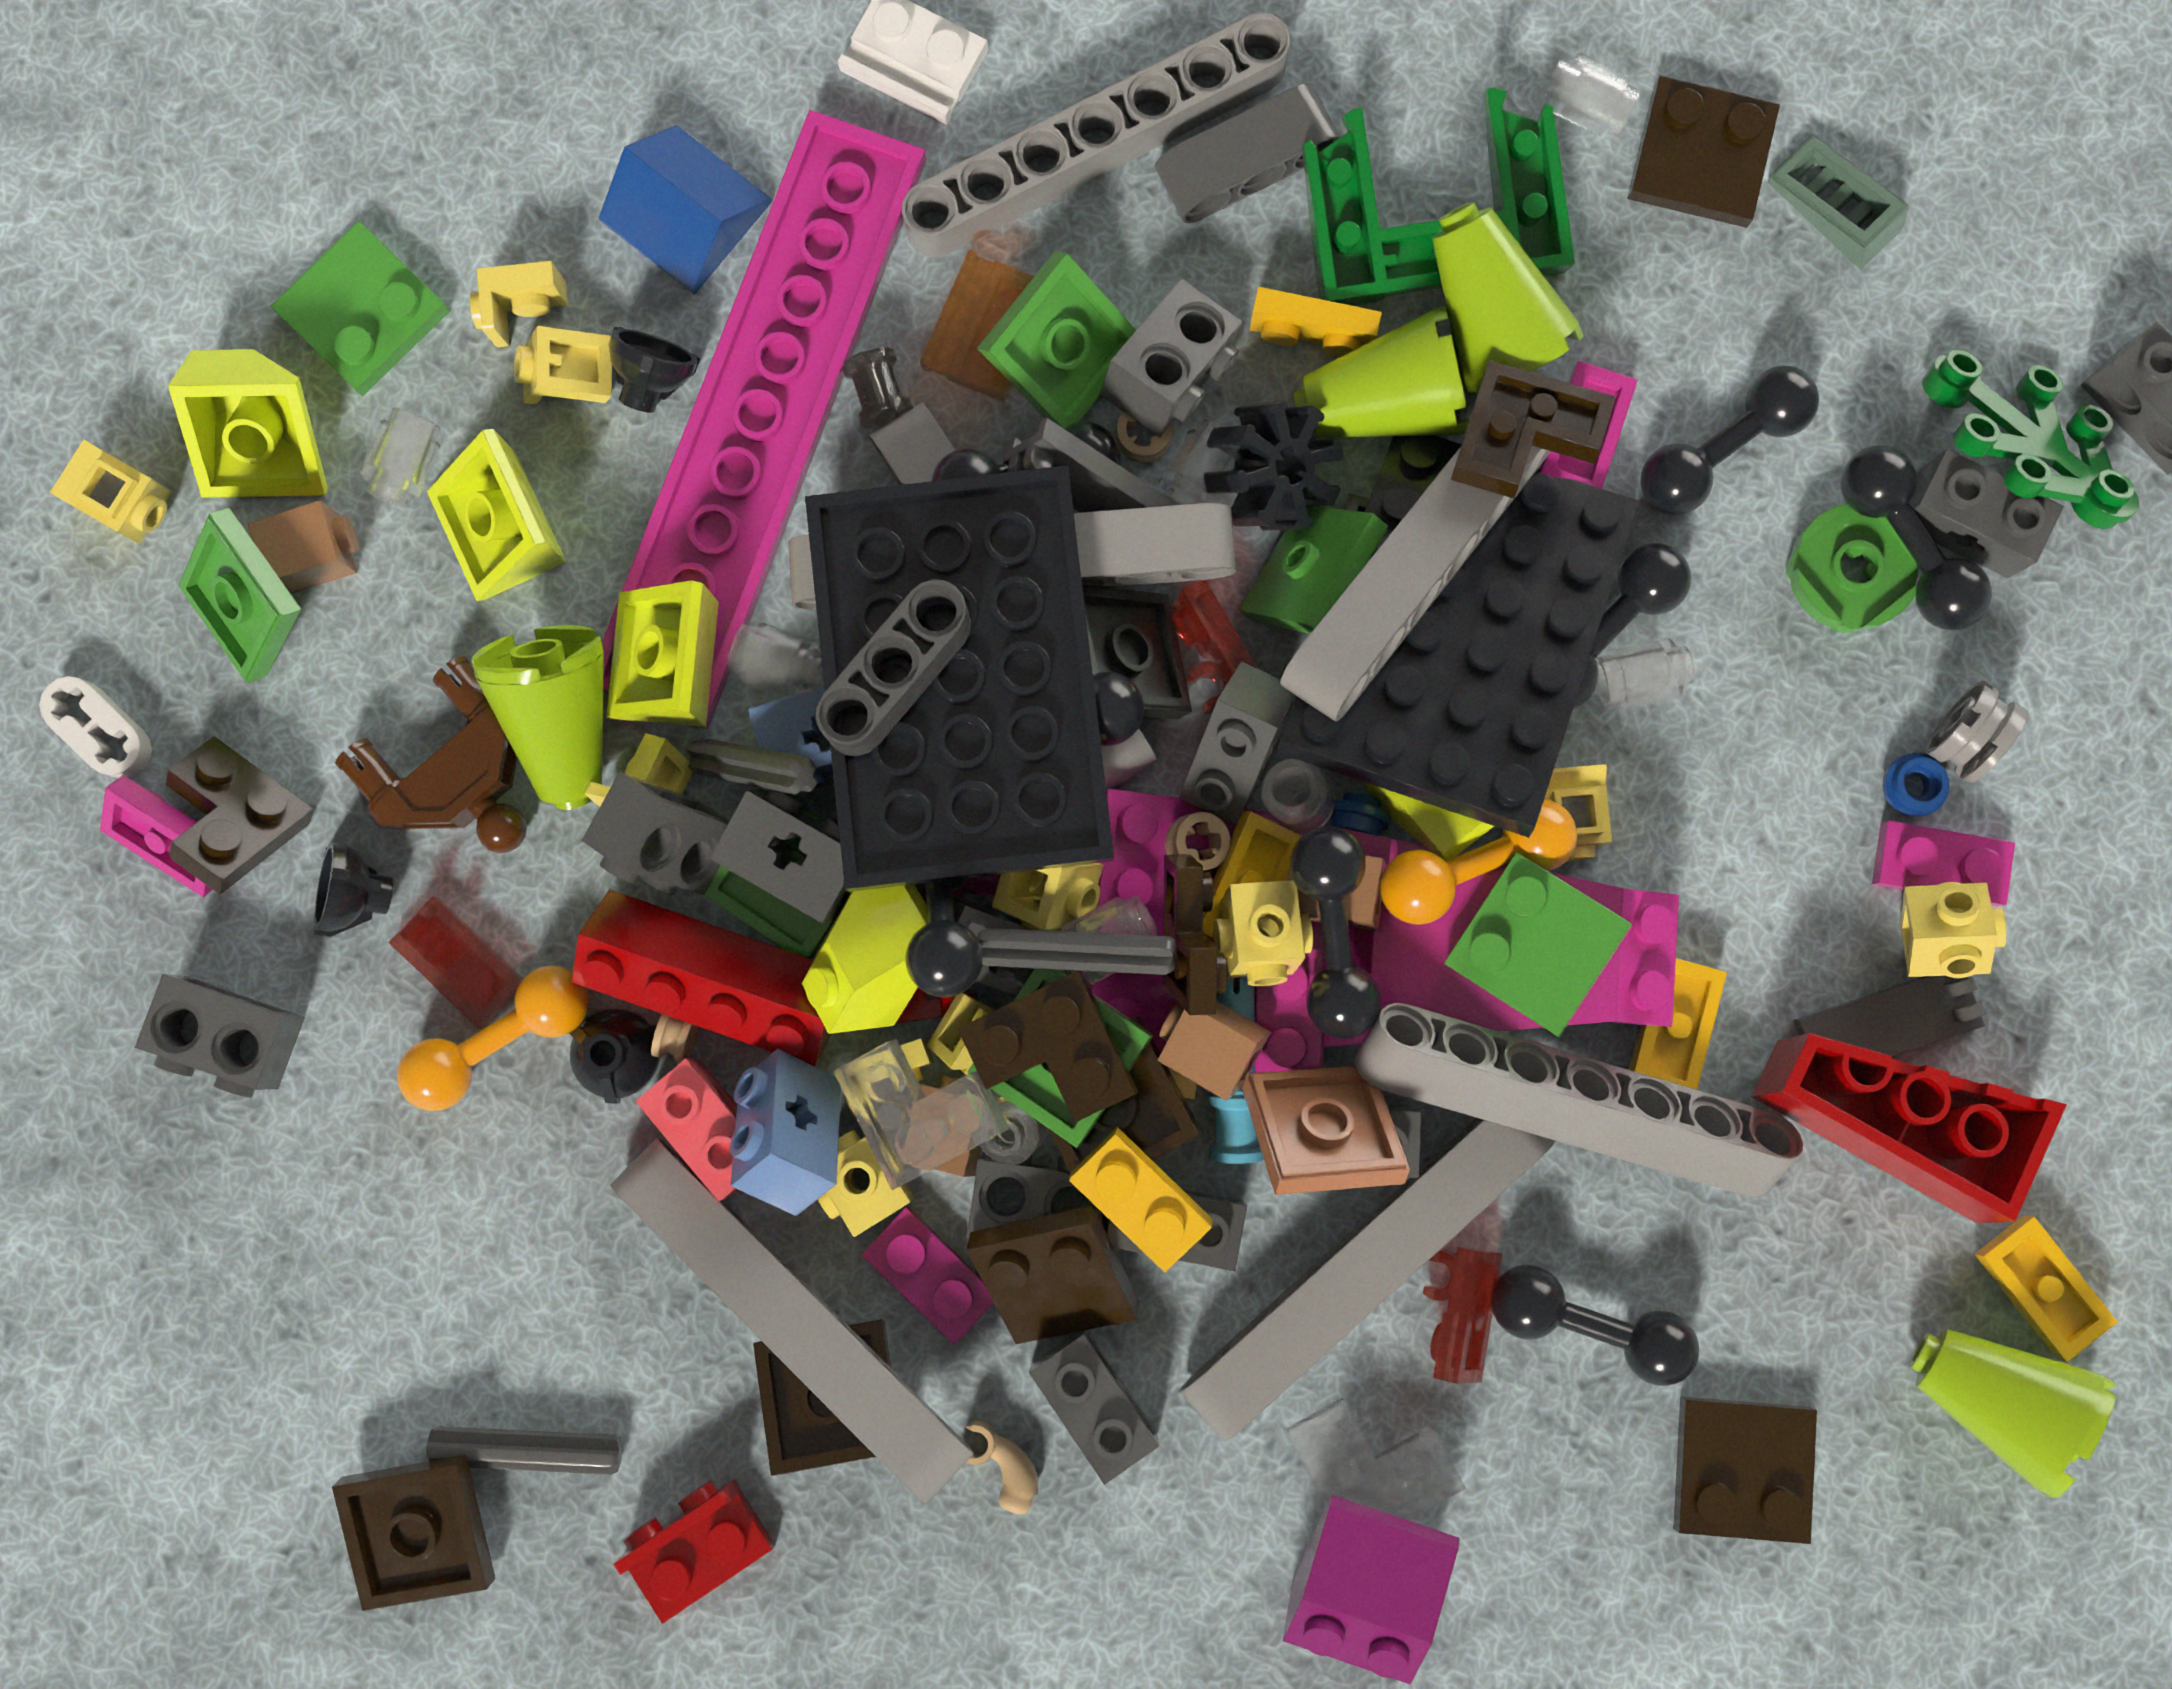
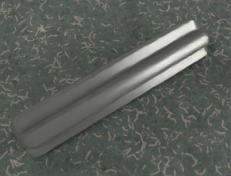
M706 739L704 742L693 741L686 750L691 755L688 767L695 774L795 795L800 791L810 792L817 784L813 777L816 765L812 759L805 756L713 739Z
M987 928L980 931L978 935L983 953V966L1167 975L1174 970L1176 963L1175 940L1170 936Z
M438 1426L430 1431L426 1447V1457H428L429 1461L466 1455L469 1468L608 1475L618 1472L623 1453L620 1437L611 1434Z

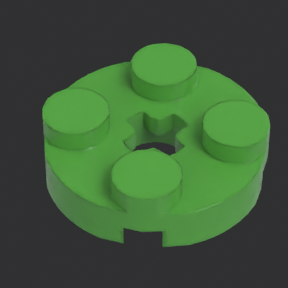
M1848 504L1835 506L1811 521L1796 538L1792 553L1785 565L1786 574L1791 581L1792 591L1801 607L1816 621L1829 626L1839 633H1852L1854 631L1871 630L1879 627L1901 614L1916 596L1917 563L1887 518L1863 516L1855 512ZM1844 553L1851 559L1862 555L1867 560L1868 565L1862 571L1867 579L1865 583H1860L1855 578L1848 580L1841 571L1844 567L1841 561Z

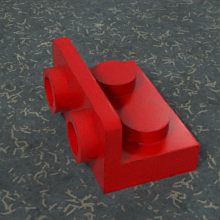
M734 1479L718 1490L712 1480H709L678 1502L683 1511L681 1515L663 1527L657 1517H654L622 1540L628 1550L613 1565L619 1575L626 1571L630 1572L662 1624L772 1551L776 1546Z

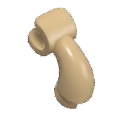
M978 1420L969 1422L966 1428L983 1434L987 1439L988 1448L984 1452L974 1453L966 1463L979 1465L990 1458L995 1460L1001 1469V1482L1003 1483V1490L998 1498L1000 1507L1015 1514H1026L1030 1510L1034 1495H1038L1039 1479L1034 1464L1016 1443L997 1435L988 1423Z

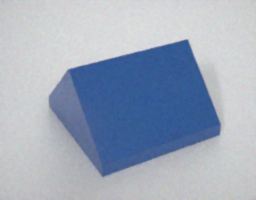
M675 125L624 146L598 218L604 225L695 295L768 208L772 200Z

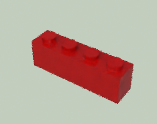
M610 889L578 933L572 983L770 1052L780 1049L814 1067L832 1035L828 1034L816 1009L808 1001L806 991L802 985L813 962L812 959Z

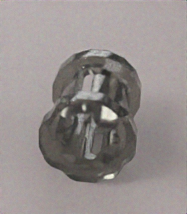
M879 347L862 351L844 361L843 373L845 378L853 381L862 409L858 413V419L861 427L865 429L883 427L913 408L911 399L902 395L894 370L897 357L894 349L890 347Z

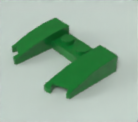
M1497 87L1488 88L1484 92L1494 212L1543 276L1563 274L1575 264L1553 106L1545 104L1536 121L1503 110L1502 106L1507 91ZM1352 109L1342 118V122L1348 131L1346 134L1319 153L1311 139L1304 143L1302 147L1319 299L1353 306L1379 302L1387 296L1440 289L1442 284L1432 237L1442 230L1440 222L1436 220L1380 229L1363 109Z

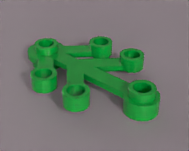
M1952 350L1948 354L1939 356L1923 377V389L1936 403L1948 408H1961L1969 401L1987 415L1984 416L1977 413L1967 415L1954 432L1953 441L1959 450L1972 457L1979 458L1990 455L2015 460L2004 473L2003 480L2007 488L2017 496L2027 499L2041 496L2069 501L2080 519L2100 529L2113 528L2117 523L2128 521L2137 512L2139 499L2134 485L2124 474L2112 469L2103 439L2113 428V420L2105 410L2091 404L2079 407L2067 422L2066 431L2078 443L2082 460L2068 450L2053 401L2062 390L2063 381L2052 369L2042 365H2034L2029 368L2016 386L2018 395L2026 402L2030 419L1981 381L1982 365L1975 356L1966 351ZM1997 424L2009 434L2001 433ZM2049 466L2052 467L2055 471H2057L2060 475L2052 474Z

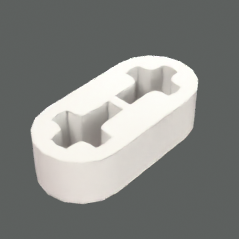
M71 676L57 678L47 685L41 694L39 704L42 718L91 768L101 774L116 778L122 775L128 778L134 777L145 769L150 761L152 752L149 737L101 688L91 682ZM72 694L82 698L79 706L91 718L88 723L66 715L70 710L64 702L67 696ZM104 732L122 740L127 739L122 746L128 754L125 760L108 759L113 750L100 737Z

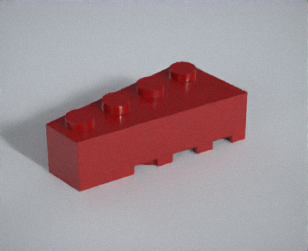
M1812 1033L1777 1041L1751 1095L1757 1101L1975 1223L2016 1221L2067 1104L2046 1098L2036 1099L2014 1093L2013 1089L1992 1083H1978L1950 1075L1948 1071L1931 1066H1917L1892 1059L1891 1055Z

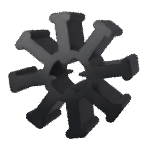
M1284 400L1246 404L1234 410V414L1239 417L1241 425L1213 428L1207 440V446L1209 448H1218L1234 459V468L1227 471L1206 472L1203 475L1208 494L1238 493L1231 507L1232 524L1234 526H1260L1263 531L1302 530L1313 525V519L1308 517L1306 506H1333L1340 493V487L1338 485H1329L1313 474L1314 465L1322 462L1342 461L1344 453L1339 439L1310 441L1318 422H1322L1325 418L1324 414L1316 407L1310 405L1287 408L1288 404Z

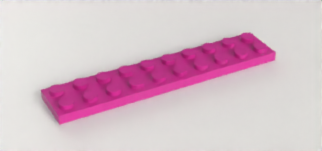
M810 109L621 591L625 592L693 580L703 583L719 602L706 727H702L707 730L713 719L904 221L902 215L903 199L907 192L918 184L927 161L925 149ZM618 601L601 642L604 646L603 692L609 693Z

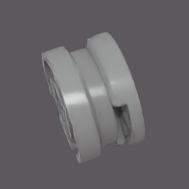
M1986 681L1976 683L1959 698L1932 733L1925 748V752L1938 762L1942 763L1948 760L1954 764V773L1968 783L1979 780L1997 764L2021 733L2029 715L2028 711L2013 701L2005 704L1998 699L1999 691Z

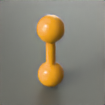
M1544 799L1535 829L1530 838L1502 829L1501 838L1447 861L1437 854L1426 850L1406 851L1390 861L1382 874L1380 882L1382 900L1389 912L1403 922L1415 925L1434 922L1442 917L1451 907L1455 898L1456 885L1510 863L1516 852L1546 871H1552L1562 866L1575 850L1577 843L1576 824L1571 814L1562 805L1552 800Z
M547 965L536 968L528 973L520 982L515 994V1010L459 1045L449 1040L431 1038L411 1046L402 1056L397 1069V1083L402 1095L409 1103L422 1110L440 1111L454 1106L468 1092L472 1081V1066L528 1031L542 1037L553 1038L564 1036L575 1030L582 1023L588 1011L589 995L587 988L572 983L573 971L566 967Z

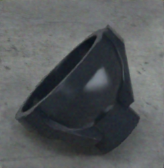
M614 327L608 344L610 359L616 371L617 381L622 385L619 401L632 409L647 413L655 412L659 399L666 400L679 387L683 386L696 373L700 361L696 354L690 353L675 343L648 333L622 327Z
M330 842L324 853L314 911V935L332 937L371 920L373 913L387 914L393 892V877L378 875L377 871L367 866V863L357 851L346 844Z
M621 1009L604 1010L587 1018L581 1025L569 1033L573 1037L569 1053L570 1065L578 1082L589 1092L604 1097L605 1103L618 1104L620 1103V1098L628 1097L641 1091L654 1077L660 1062V1058L651 1054L652 1041L657 1025L651 1026L636 1013ZM605 1041L610 1042L616 1051L613 1062L607 1066L602 1065L596 1057L598 1046Z

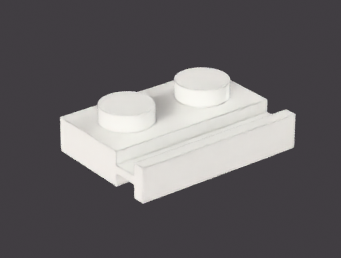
M871 0L851 36L852 42L845 55L841 54L838 59V65L841 72L947 125L958 101H961L989 50L988 41L909 0Z

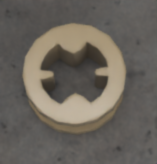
M1122 412L1117 424V441L1123 454L1131 460L1141 463L1154 462L1164 456L1170 448L1173 432L1172 424L1161 437L1157 435L1152 436L1150 446L1137 445V435L1131 438L1127 435V429H1136L1139 422L1125 412Z
M1198 812L1179 817L1170 825L1165 835V849L1167 855L1190 854L1203 866V871L1219 866L1226 859L1230 850L1231 838L1228 828L1220 818L1212 813ZM1193 825H1196L1198 835L1208 836L1209 849L1200 851V854L1204 857L1202 860H1199V854L1196 849H1187L1186 836L1195 834L1194 829L1191 827Z
M661 1014L652 1041V1056L662 1058L665 1054L669 1053L674 1056V1061L677 1064L681 1063L685 1058H690L700 1027Z

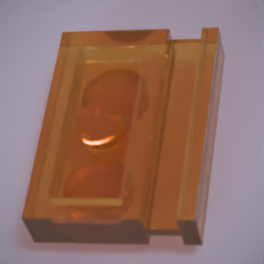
M968 250L920 359L921 368L928 372L934 371L947 377V380L1004 403L1012 384L991 364L977 347L1034 276L996 260L993 263L978 257V253Z

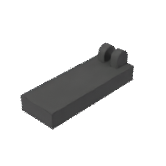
M1048 418L1039 422L1037 433L1022 442L1015 437L1007 443L1003 464L1008 466L1007 472L1068 465L1073 508L1080 513L1178 505Z
M1923 976L1793 1021L1798 1035L1812 1033L1894 1057L1984 1027L1985 1024L1982 1016L1986 1015V1011L1982 1001L1976 1002L1973 991L1977 990L1973 977Z

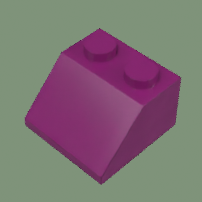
M1331 1494L1292 1580L1283 1641L1307 1649L1314 1654L1328 1656L1372 1671L1378 1676L1411 1684L1432 1645L1459 1550L1460 1538Z

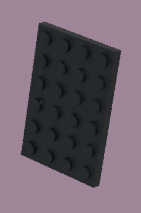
M1393 436L1365 510L1366 513H1374L1388 525L1387 531L1373 555L1462 444L1438 436ZM1537 469L1347 713L1339 721L1335 722L1296 696L1280 738L1277 753L1530 838L1542 808L1639 500L1573 479L1541 474V469Z
M1068 465L805 496L825 692L907 595L920 583L934 579L944 580L956 586L964 597L971 619L970 634L964 645L876 748L867 754L849 756L835 750L830 743L845 890L852 892L1114 861ZM947 604L933 605L923 614L921 625L930 631L944 630L953 623L956 617V610ZM904 655L889 656L882 661L878 668V679L885 683L902 681L911 671L912 660ZM861 706L844 708L835 719V732L844 736L857 734L864 728L867 722V710Z

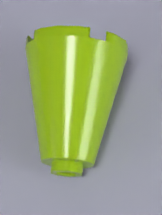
M1470 202L1454 209L1439 219L1442 230L1436 233L1432 240L1460 376L1467 392H1479L1489 360L1532 372L1570 350L1565 339L1566 337L1578 341L1584 337L1579 321L1491 207L1478 211L1475 203Z
M1446 307L1433 309L1303 376L1304 389L1294 391L1296 407L1312 405L1324 414V420L1318 422L1314 430L1317 438L1462 435L1466 433L1470 418L1458 421L1456 410L1467 407V401L1452 333L1439 336L1436 323L1448 319Z
M547 626L533 629L536 638L534 641L516 646L512 634L482 647L472 656L474 677L539 799L543 802L554 804L555 808L560 810L575 809L588 804L591 799L584 792L589 783L602 784L604 646L601 643L600 636L596 637L595 630L586 626Z
M1945 1328L1937 1338L1927 1333L1919 1343L1909 1365L1911 1369L1919 1372L1915 1382L1916 1387L2038 1492L2051 1499L2059 1498L2077 1479L2064 1472L2069 1463H2074L2079 1457L2089 1461L2106 1429L2116 1400V1395L2108 1391L2116 1386L2115 1381L2102 1374Z

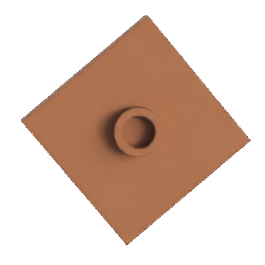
M1356 1066L1246 1074L1242 1090L1275 1195L1405 1184L1410 1168L1381 1089L1370 1085L1357 1071Z

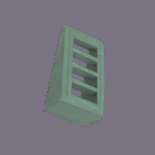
M1814 134L1795 150L1769 176L1768 183L1860 269L1873 259L1904 227L1909 205ZM1817 163L1823 170L1806 187L1803 186L1798 180ZM1835 180L1840 187L1826 201H1823L1818 195ZM1854 198L1859 205L1846 217L1838 212ZM1872 215L1876 220L1865 231L1859 228Z

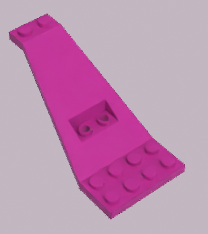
M1106 789L1114 861L1100 863L1104 865L1098 882L1100 897L1095 910L1089 916L1088 933L1163 936L1164 855H1167L1165 835L1170 825L1179 817L1198 812H1209L1183 801L1179 797ZM1249 808L1245 810L1260 815L1302 836L1317 827L1329 826ZM1220 818L1228 828L1231 838L1236 825ZM1193 825L1191 827L1194 829L1195 834L1186 836L1187 849H1196L1199 854V860H1202L1204 857L1200 854V851L1209 849L1208 836L1198 835L1196 825ZM1343 829L1358 840L1365 856L1383 858L1386 865L1396 856L1406 851L1426 850L1432 852L1423 845ZM1508 863L1456 885L1455 898L1451 907L1442 917L1434 922L1422 925L1403 922L1392 915L1383 902L1378 932L1349 927L1353 965L1366 970L1378 984L1381 993L1380 1012L1389 1004L1402 1003L1499 1032L1544 1028L1444 964L1503 874ZM1219 866L1205 870L1203 873L1209 872L1213 881ZM1551 873L1633 925L1568 1025L1617 1022L1672 1027L1679 895L1621 888ZM1311 921L1313 931L1312 948L1324 949L1321 923ZM1085 971L1084 977L1094 995L1130 1019L1135 1016L1142 1018L1147 1030L1153 1034L1152 1039L1161 1054L1167 1041L1159 1037L1160 1031L1172 1009L1179 1003L1163 983V975ZM1233 978V989H1236L1237 978ZM1255 986V1023L1257 1007V986ZM1371 1027L1364 1033L1351 1038H1336L1324 1033V1047L1362 1044Z

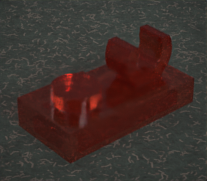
M1198 580L1182 588L1172 606L1175 610L1172 619L1183 642L1188 647L1195 645L1203 660L1207 659V661L1197 664L1190 671L1186 681L1189 685H1192L1201 679L1208 678L1217 684L1219 689L1218 695L1211 697L1202 706L1205 714H1211L1219 696L1241 661L1255 668L1257 667L1207 581Z
M432 896L388 942L477 1029L486 1028L515 998L517 988L523 980L521 975L441 899Z
M1457 1247L1456 1253L1438 1251L1429 1259L1435 1263L1445 1264L1450 1271V1281L1444 1288L1424 1286L1423 1294L1429 1299L1448 1301L1447 1312H1443L1442 1322L1436 1326L1431 1339L1430 1353L1432 1360L1435 1361L1433 1378L1455 1384L1482 1383L1493 1315L1491 1295L1499 1277L1502 1253L1485 1249Z

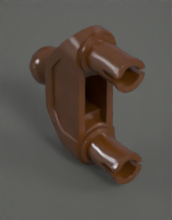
M459 656L447 662L446 665L460 679L462 685L452 674L448 675L442 668L437 671L432 680L467 719L465 727L406 778L400 779L374 749L373 744L368 738L358 740L348 747L355 756L350 758L343 751L337 757L335 764L340 770L344 771L370 802L367 807L369 817L378 827L408 830L465 828L473 820L477 819L476 834L481 844L489 851L507 853L521 845L527 831L526 820L520 810L513 805L496 803L513 786L517 756L476 681L474 669L470 665L469 660L465 656Z

